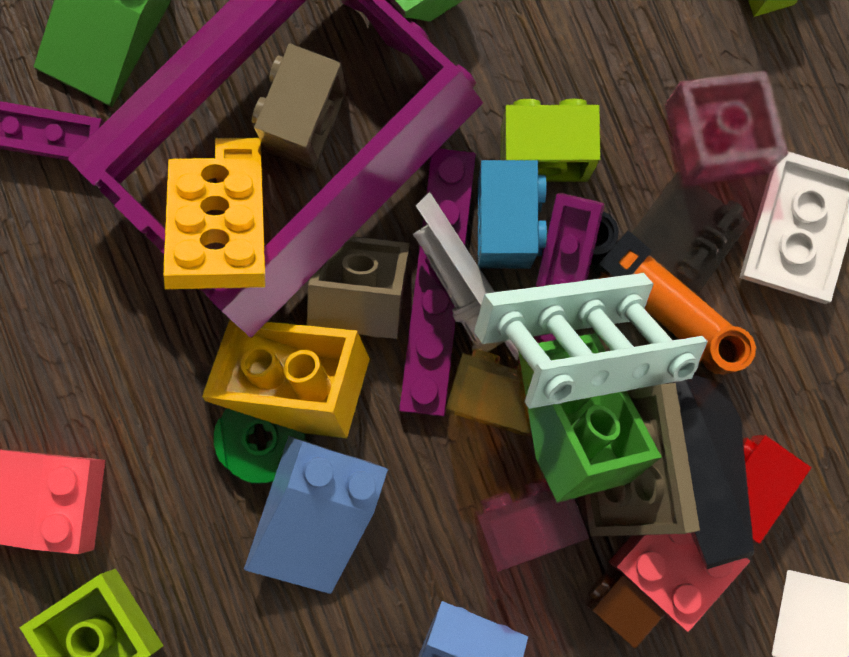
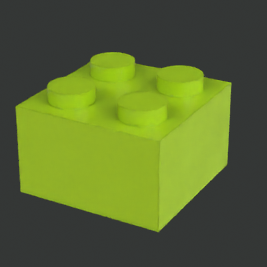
M520 99L515 101L513 105H506L500 129V160H538V175H546V182H588L600 161L599 105H587V101L583 99H566L560 101L559 105H541V102L536 99Z
M116 569L99 574L19 627L37 657H149L164 646Z

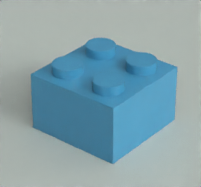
M481 160L478 177L479 268L530 269L536 257L542 255V248H546V221H538V212H541L542 203L546 201V175H538V160Z

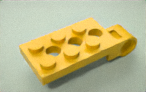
M215 138V158L168 159L163 273L165 289L265 287L260 138ZM213 178L217 180V183L207 182V180ZM210 210H222L225 212L221 215L206 214ZM210 243H222L225 245V247L217 250L208 249L204 246Z

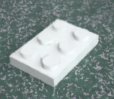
M781 149L775 153L739 278L822 304L830 303L849 239V170Z

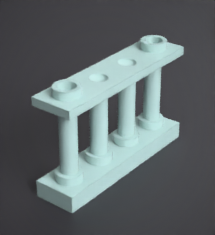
M644 273L484 294L474 330L482 344L511 340L533 369L534 374L525 399L529 409L692 379L708 342L703 336L672 340L644 309L654 285ZM631 322L650 344L633 347L615 324ZM592 327L611 351L593 354L574 330ZM553 334L570 358L551 361L533 336Z

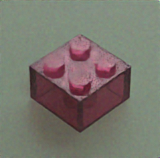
M767 70L680 81L665 104L684 186L767 175L788 155Z
M545 477L524 484L526 493L511 498L509 493L502 492L481 500L483 509L474 513L496 570L498 572L588 539L589 536L575 498L557 503Z

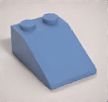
M288 436L244 569L252 573L331 594L374 514L388 469L360 458Z

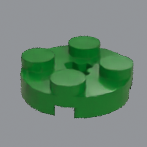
M227 408L216 423L214 447L219 461L233 475L250 483L272 482L275 478L288 436L306 441L307 435L306 433ZM259 424H263L264 430L272 432L273 440L267 442V449L259 451L258 445L250 444L248 440L249 435L256 432V426Z

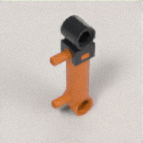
M603 211L599 230L603 234L604 241L602 245L595 246L591 261L601 260L593 270L599 276L598 279L644 273L654 283L644 309L678 339L703 336L708 342L700 361L702 360V363L708 370L715 374L725 375L743 370L749 366L756 353V345L749 332L741 327L730 324L649 255L652 250L629 230L618 240L619 230L616 221L611 215ZM722 339L732 342L735 346L736 357L732 363L723 360L719 354L718 348Z

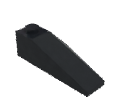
M693 375L692 379L671 382L676 383L700 531L691 532V535L705 567L710 569L753 556L754 545L741 418L723 383Z

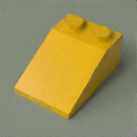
M229 319L202 398L206 402L302 433L347 438L370 358L358 331L266 322L250 338Z

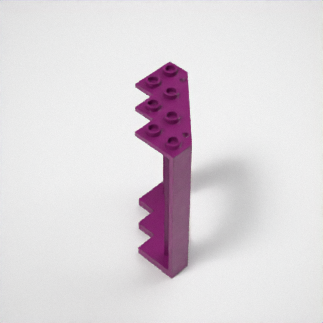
M229 0L68 158L77 170L93 186L96 185L100 192L141 233H145V236L163 254L165 250V227L121 183L306 0ZM341 0V2L364 13L388 46L407 54L428 83L264 247L265 287L200 289L250 338L483 104L473 89L476 81L472 75L462 66H455L430 42L428 35L418 24L413 21L409 23L386 0Z

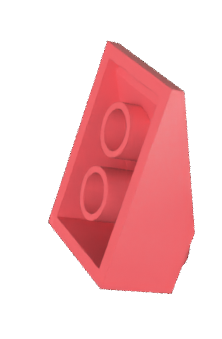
M0 449V544L31 550L81 554L94 550L105 460Z

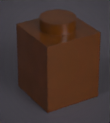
M615 571L611 577L607 573L602 575L588 593L592 599L587 603V606L635 649L666 614L618 571Z

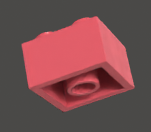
M691 533L632 535L609 561L616 570L659 606L676 625L687 632L692 629L750 562L748 558H743L706 569Z

